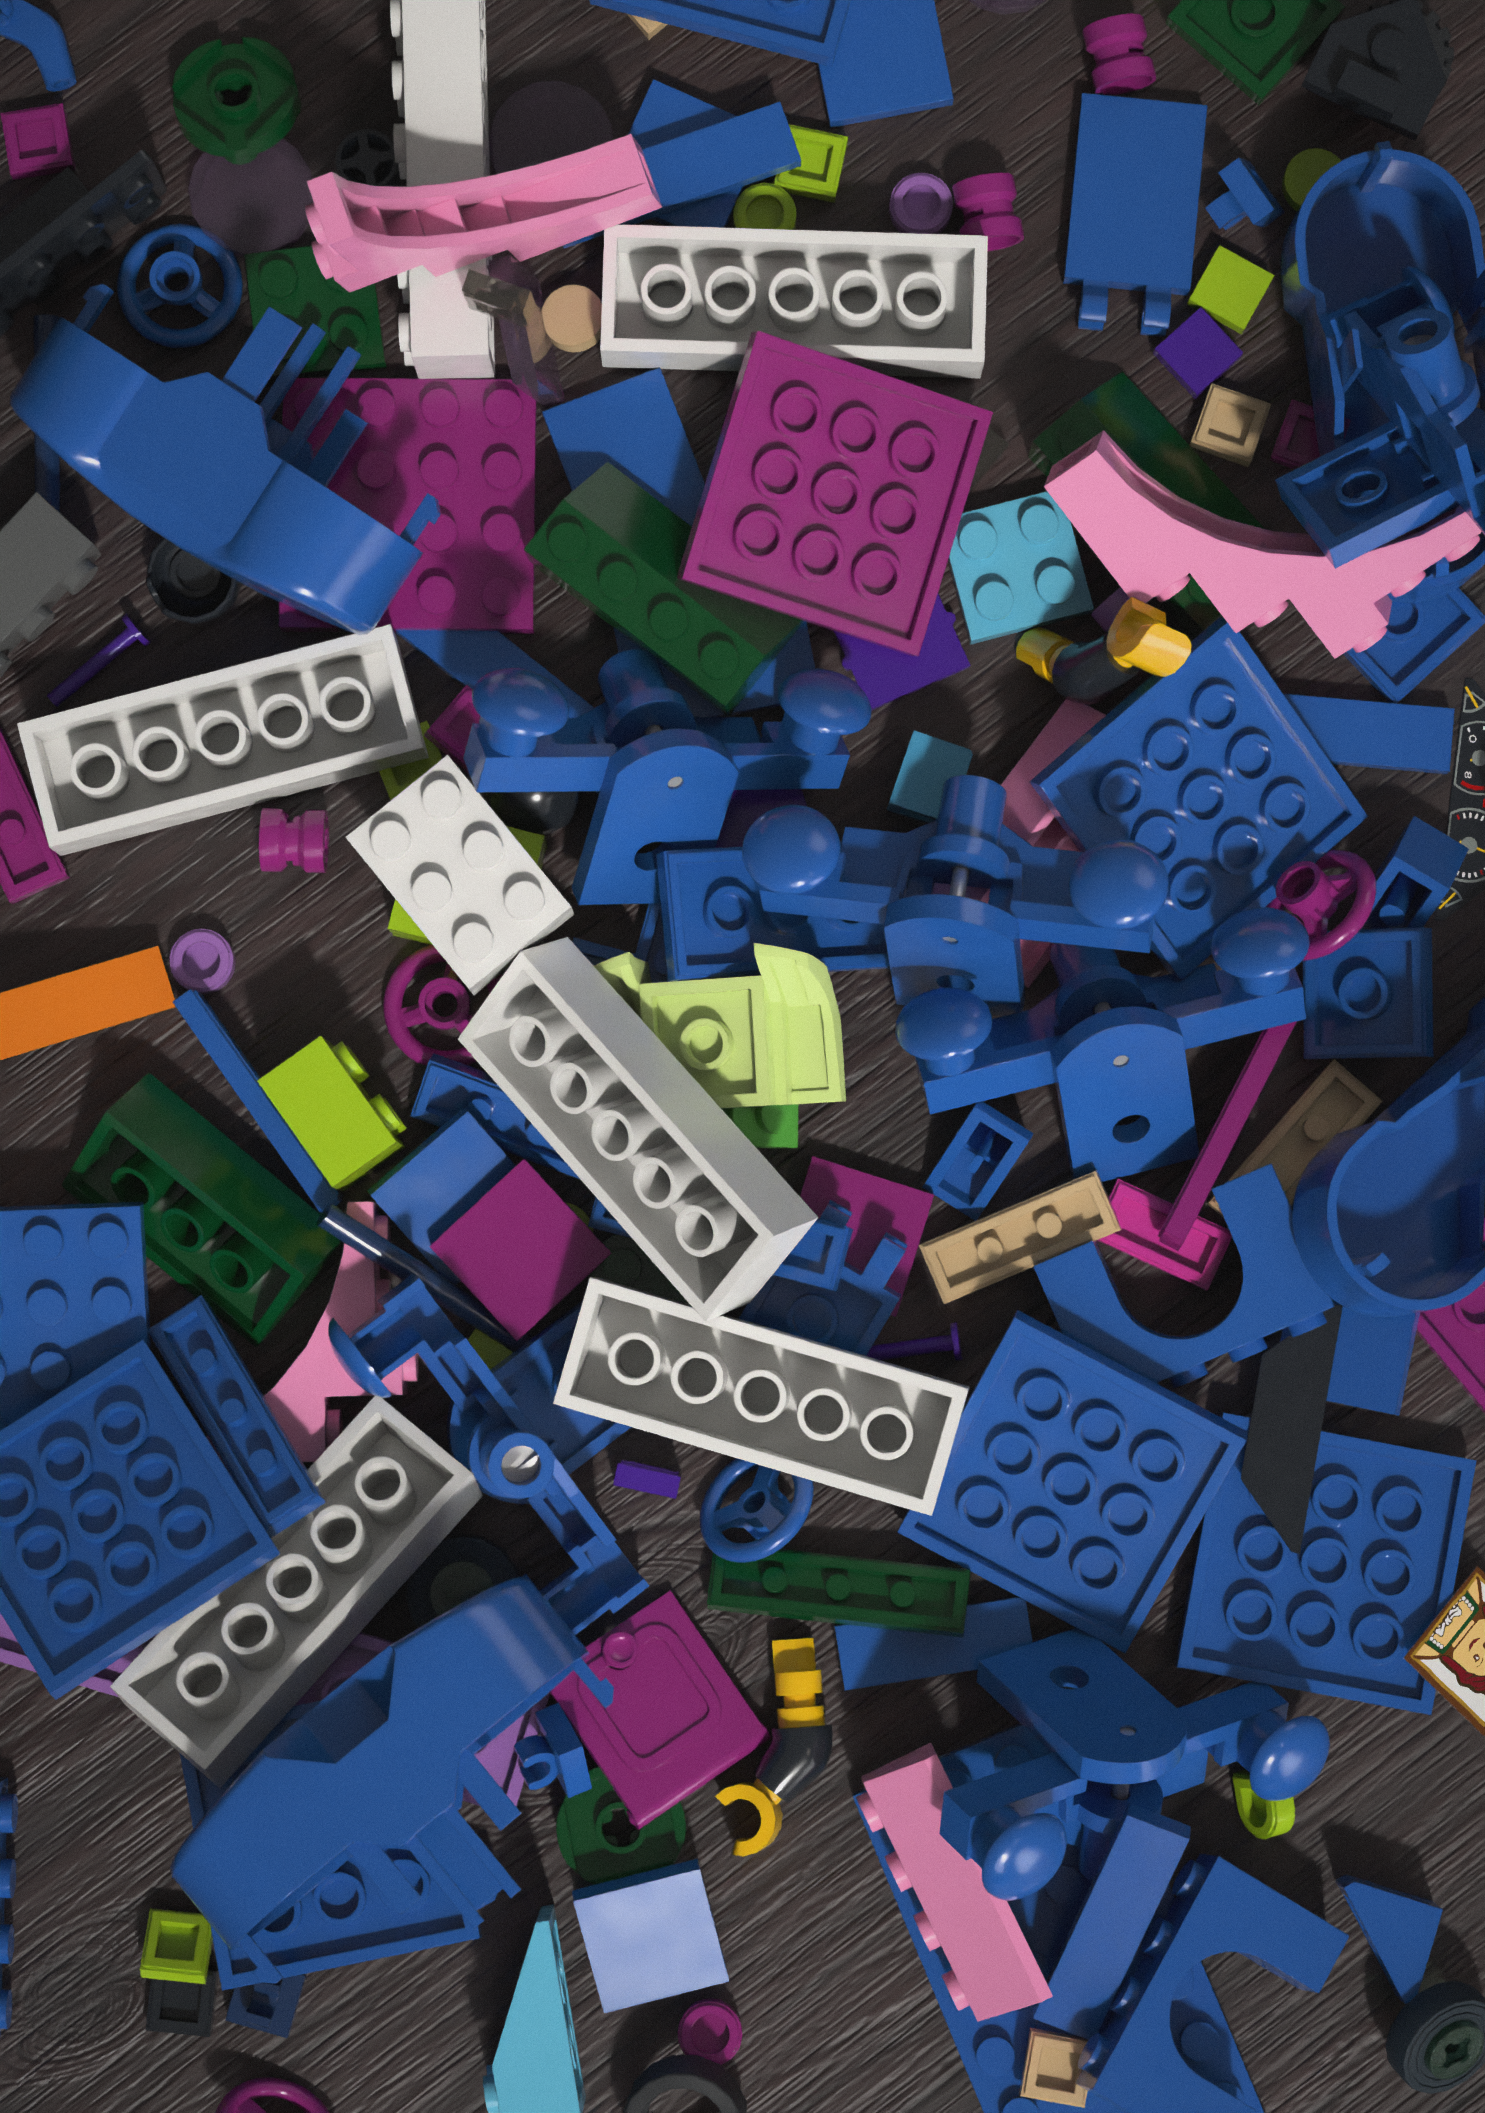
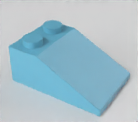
M554 1904L541 1906L493 2064L486 2066L487 2075L483 2076V2088L488 2113H583L586 2095Z

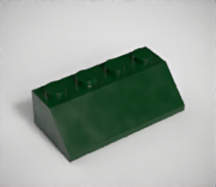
M1123 371L1080 399L1032 442L1028 457L1048 478L1054 464L1104 430L1137 467L1178 497L1224 519L1265 529ZM1189 573L1190 581L1187 585L1168 600L1159 603L1194 640L1219 617L1223 616Z
M607 461L561 501L524 548L525 554L537 569L642 650L651 653L661 665L729 717L804 621L677 579L692 526Z
M151 1073L146 1074L105 1112L61 1185L83 1204L143 1202L146 1256L197 1298L202 1295L217 1316L256 1348L264 1341L322 1271L342 1242L317 1226L320 1213Z

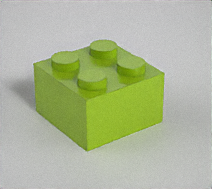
M319 1036L257 1080V1082L333 1188L344 1192L406 1148L397 1135L407 1128L385 1097L383 1098L378 1094L371 1099L360 1084L370 1076L350 1047L346 1046L343 1041L334 1046L324 1037Z

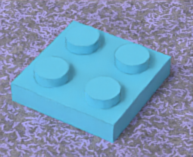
M1048 491L962 513L948 563L970 645L1093 612L1094 607L1071 521Z

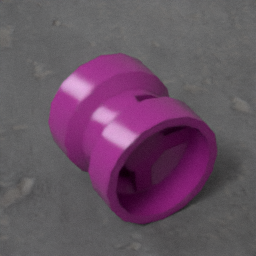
M1131 13L1110 16L1095 21L1083 29L1082 35L1085 49L1094 56L1096 66L1091 74L1096 94L1113 96L1130 93L1149 86L1156 81L1157 77L1153 59L1143 53V43L1147 38V31L1142 15Z
M1002 172L982 174L966 178L952 186L955 207L963 212L964 224L960 228V235L988 236L987 252L1008 248L1024 240L1022 220L1014 214L1012 202L1017 195L1014 175Z
M263 808L259 827V862L261 871L282 872L288 866L289 861H292L293 866H300L306 873H326L329 854L328 811L307 809L302 815H294L293 820H290L288 814L283 809Z

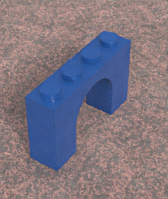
M1272 1163L1212 1188V1192L1241 1257L1243 1283L1240 1296L1232 1311L1220 1323L1204 1332L1189 1336H1172L1156 1332L1138 1321L1124 1304L1097 1241H1090L1033 1266L1064 1335L1155 1383L1169 1378L1173 1388L1208 1374L1204 1362L1227 1352L1232 1363H1235L1267 1349L1268 1347L1263 1337L1287 1327L1293 1338L1326 1324L1327 1320L1323 1311L1333 1308L1334 1303L1332 1298L1317 1285L1301 1259L1293 1231V1209Z
M1199 1854L1196 1861H1188L1177 1875L1172 1887V1893L1176 1895V1898L1165 1919L1162 1917L1157 1918L1148 1929L1141 1944V1951L1145 1955L1133 1977L1131 1975L1124 1977L1109 2007L1114 2012L1102 2035L1095 2033L1089 2039L1078 2060V2068L1082 2069L1075 2083L1124 2113H1256V2109L1199 2076L1181 2058L1174 2045L1170 2029V2008L1177 1986L1185 1974L1201 1960L1223 1952H1237L1296 1988L1319 1994L1349 1938L1348 1934L1221 1857Z

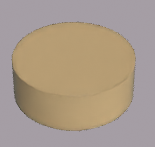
M567 285L558 288L548 296L542 307L541 321L547 337L557 348L567 352H581L593 347L601 339L602 303L599 297L587 287Z

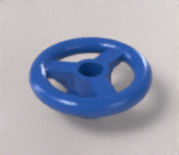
M170 224L156 228L143 235L125 255L117 279L119 304L130 325L149 341L172 348L198 346L218 336L234 318L241 302L243 290L241 269L230 247L214 233L189 224ZM174 243V251L162 254L152 264L149 275L152 287L136 293L137 275L146 258L155 250ZM195 245L211 254L221 269L224 280L221 302L206 293L202 288V274L193 259ZM185 275L189 277V283L182 291L174 292L168 289L169 281L174 276ZM166 303L175 306L189 304L205 316L207 320L192 328L171 329L154 322L145 312Z
M735 1458L717 1474L704 1496L700 1510V1529L704 1541L713 1553L731 1562H752L774 1554L793 1539L807 1519L813 1500V1481L790 1474L794 1482V1497L791 1502L779 1491L778 1476L780 1471ZM758 1468L752 1487L748 1488L741 1495L739 1501L721 1508L723 1500L732 1486L744 1475ZM731 1527L745 1528L756 1540L749 1543L732 1542L722 1534V1531Z

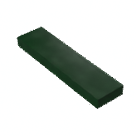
M780 1549L763 1559L745 1563L731 1562L713 1553L707 1608L711 1610L963 1638L970 1570Z

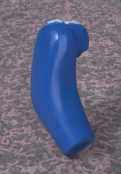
M0 0V36L29 49L38 65L48 91L57 92L74 86L77 81L67 39L57 20L47 12L24 0Z

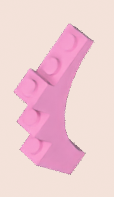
M632 134L590 149L534 166L445 184L411 187L371 186L348 181L330 172L307 181L314 202L305 206V212L316 238V241L312 242V249L325 279L334 277V280L350 293L420 265H423L437 277L505 250H508L521 262L660 209L662 205L643 150Z
M1104 430L1054 464L1044 485V488L1129 598L1134 597L1144 603L1154 597L1159 602L1166 601L1187 585L1190 581L1188 576L1190 573L1235 633H1238L1253 622L1257 627L1270 623L1284 612L1289 605L1286 600L1290 599L1334 659L1351 648L1356 653H1359L1379 641L1387 632L1386 625H1388L1392 600L1387 594L1391 592L1394 597H1399L1409 592L1424 579L1426 575L1425 569L1443 557L1448 562L1459 559L1477 545L1480 541L1478 534L1482 532L1464 509L1458 506L1335 569L1309 534L1274 532L1224 519L1178 497L1137 467Z
M347 1202L348 1215L391 1242L390 1218L388 1215L378 1214L377 1203ZM345 1243L330 1301L306 1348L276 1386L264 1395L302 1462H315L343 1431L341 1409H331V1396H374L357 1385L338 1362L329 1341L328 1325L330 1320L334 1318L347 1335L383 1309L378 1299L391 1290L390 1279H380L379 1265ZM417 1353L381 1380L391 1395H406L407 1382L418 1381ZM206 1436L207 1439L209 1440V1442L211 1443L212 1447L214 1448V1450H215L216 1453L218 1454L219 1458H220L221 1461L223 1462L221 1456L219 1455L217 1449L215 1448L214 1444L212 1443L210 1437H209V1436Z

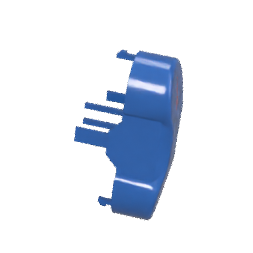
M1389 141L1377 142L1374 146L1375 150L1353 155L1325 172L1308 192L1293 218L1283 242L1280 273L1284 310L1302 325L1320 457L1391 421L1356 379L1363 369L1358 328L1351 329L1340 347L1337 348L1336 336L1328 315L1363 297L1370 299L1401 283V272L1405 267H1415L1429 275L1444 294L1452 314L1458 310L1468 333V336L1463 341L1465 354L1473 353L1476 379L1480 390V409L1485 411V261L1481 232L1474 206L1463 187L1444 168L1423 156L1411 152L1393 150ZM1344 417L1351 419L1345 439ZM1375 490L1360 492L1352 498L1366 497ZM1482 532L1478 534L1480 541L1477 545L1459 559L1448 562L1443 557L1425 569L1426 575L1424 579L1409 592L1399 597H1394L1391 592L1387 595L1394 602L1411 603L1432 600L1456 590L1485 565V535Z
M104 284L89 287L83 297L87 300V303L75 322L72 324L62 317L58 319L11 392L10 404L17 416L69 466L115 504L182 550L255 591L331 625L355 634H368L373 631L423 554L413 545L428 522L435 524L441 512L438 499L427 493L399 536L326 488L368 423L345 409L315 457L312 444L307 439L360 359L361 354L347 346L292 432L273 420L272 416L326 334L323 329L312 323L261 404L258 405L255 403L257 397L301 331V326L269 306L222 380H219L209 372L164 383L88 334L114 293L113 290Z
M1485 997L1469 1010L1467 1031L1464 1037L1372 1123L1337 1133L1312 1158L1300 1177L1295 1191L1292 1211L1293 1231L1299 1254L1317 1285L1333 1300L1354 1312L1367 1316L1389 1318L1438 1309L1460 1301L1485 1281V1240L1483 1241L1485 1196Z
M518 1577L501 1582L460 1603L389 1645L265 1747L209 1809L174 1855L170 1866L172 1877L230 1950L241 1946L257 1967L252 1973L260 1982L277 1983L283 1976L252 1937L304 1898L352 1856L399 1915L421 1898L381 1847L410 1850L470 1926L475 1929L485 1921L477 1912L479 1908L502 1889L512 1898L521 1888L458 1812L462 1808L464 1787L500 1831L522 1814L476 1758L475 1754L529 1711L573 1671L576 1672L605 1709L613 1703L614 1687L607 1678L600 1681L587 1666L584 1660L589 1655V1651L530 1580Z

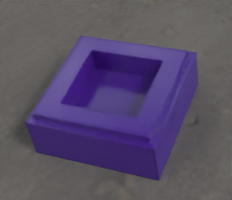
M1200 307L1154 349L1153 355L1196 399L1242 357L1243 351Z
M623 1459L617 1464L613 1485L676 1499L682 1475H679V1471Z

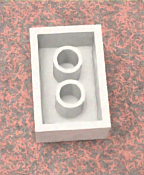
M448 755L346 836L347 840L473 995L504 972L512 964L520 951L536 946L574 915L570 904L483 797L476 792L474 786Z

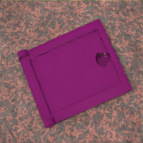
M671 1590L585 1647L589 1651V1655L584 1662L600 1681L607 1678L614 1687L613 1703L605 1709L575 1671L549 1692L556 1703L559 1702L571 1726L627 1808L626 1813L630 1823L638 1830L771 1739L767 1727L757 1719ZM610 1666H613V1667H615V1668H625V1669H623V1670H615V1669H613V1668H610Z

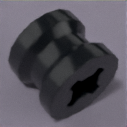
M360 129L350 133L340 143L336 152V168L339 176L351 182L371 186H399L401 179L399 163L395 162L394 143L384 133L374 129ZM379 166H384L381 167L379 172L375 175V172L378 170Z

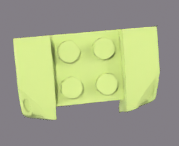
M754 943V955L761 974L760 976L651 983L648 962L635 958L630 952L594 965L599 973L720 1108L846 1101L841 1017L827 966L816 957L801 951Z

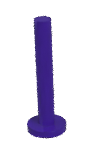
M126 613L122 617L123 622L127 626L124 631L47 694V697L56 707L135 641L139 640L146 647L151 643L149 637L130 615Z
M957 1322L950 1323V1335L873 1345L866 1356L877 1360H888L954 1350L955 1360L960 1361L962 1360V1348Z

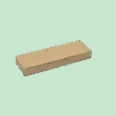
M1335 1059L1331 1060L1226 1182L1272 1163L1292 1206L1300 1177L1312 1158L1337 1133L1361 1126L1380 1105L1382 1100ZM1213 1196L1207 1204L1223 1217L1216 1198Z
M1095 1170L920 1244L919 1247L942 1301L946 1304L1090 1241H1096L1118 1232L1122 1228L1098 1171Z

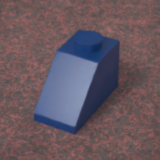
M1413 816L1375 874V902L1367 921L1360 930L1424 927L1450 890L1469 848Z

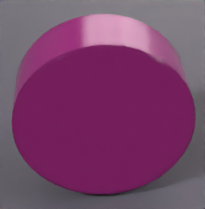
M707 1998L694 2002L684 2011L679 2021L678 2041L681 2050L685 2055H698L720 2065L728 2062L735 2056L742 2041V2024L739 2015L733 2007L719 1999Z

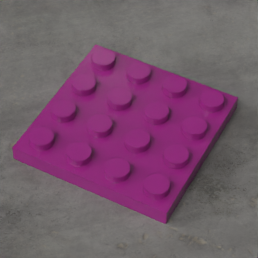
M761 331L751 332L677 579L909 656H919L993 412Z
M297 378L283 399L282 425L293 432L327 378ZM347 378L307 439L312 444L314 457L345 409L368 424L326 488L399 536L427 493L438 499L441 512L435 524L428 522L413 545L423 554L375 628L391 624L395 633L396 630L499 631L506 634H534L535 566L528 560L524 548L535 535L536 380ZM279 602V628L281 632H349Z

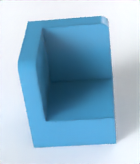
M913 731L887 810L926 824L937 820L944 782L951 777L967 774L973 756L972 751L965 747Z

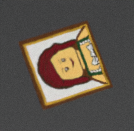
M1477 1566L1404 1656V1659L1484 1736L1485 1573Z

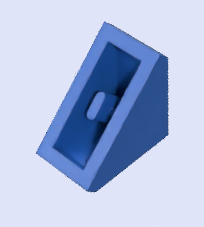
M983 1101L975 1103L922 1188L976 1221L1034 1133Z
M1348 1874L1336 1879L1335 1881L1395 1995L1404 2004L1409 2003L1419 1992L1443 1909L1433 1901Z

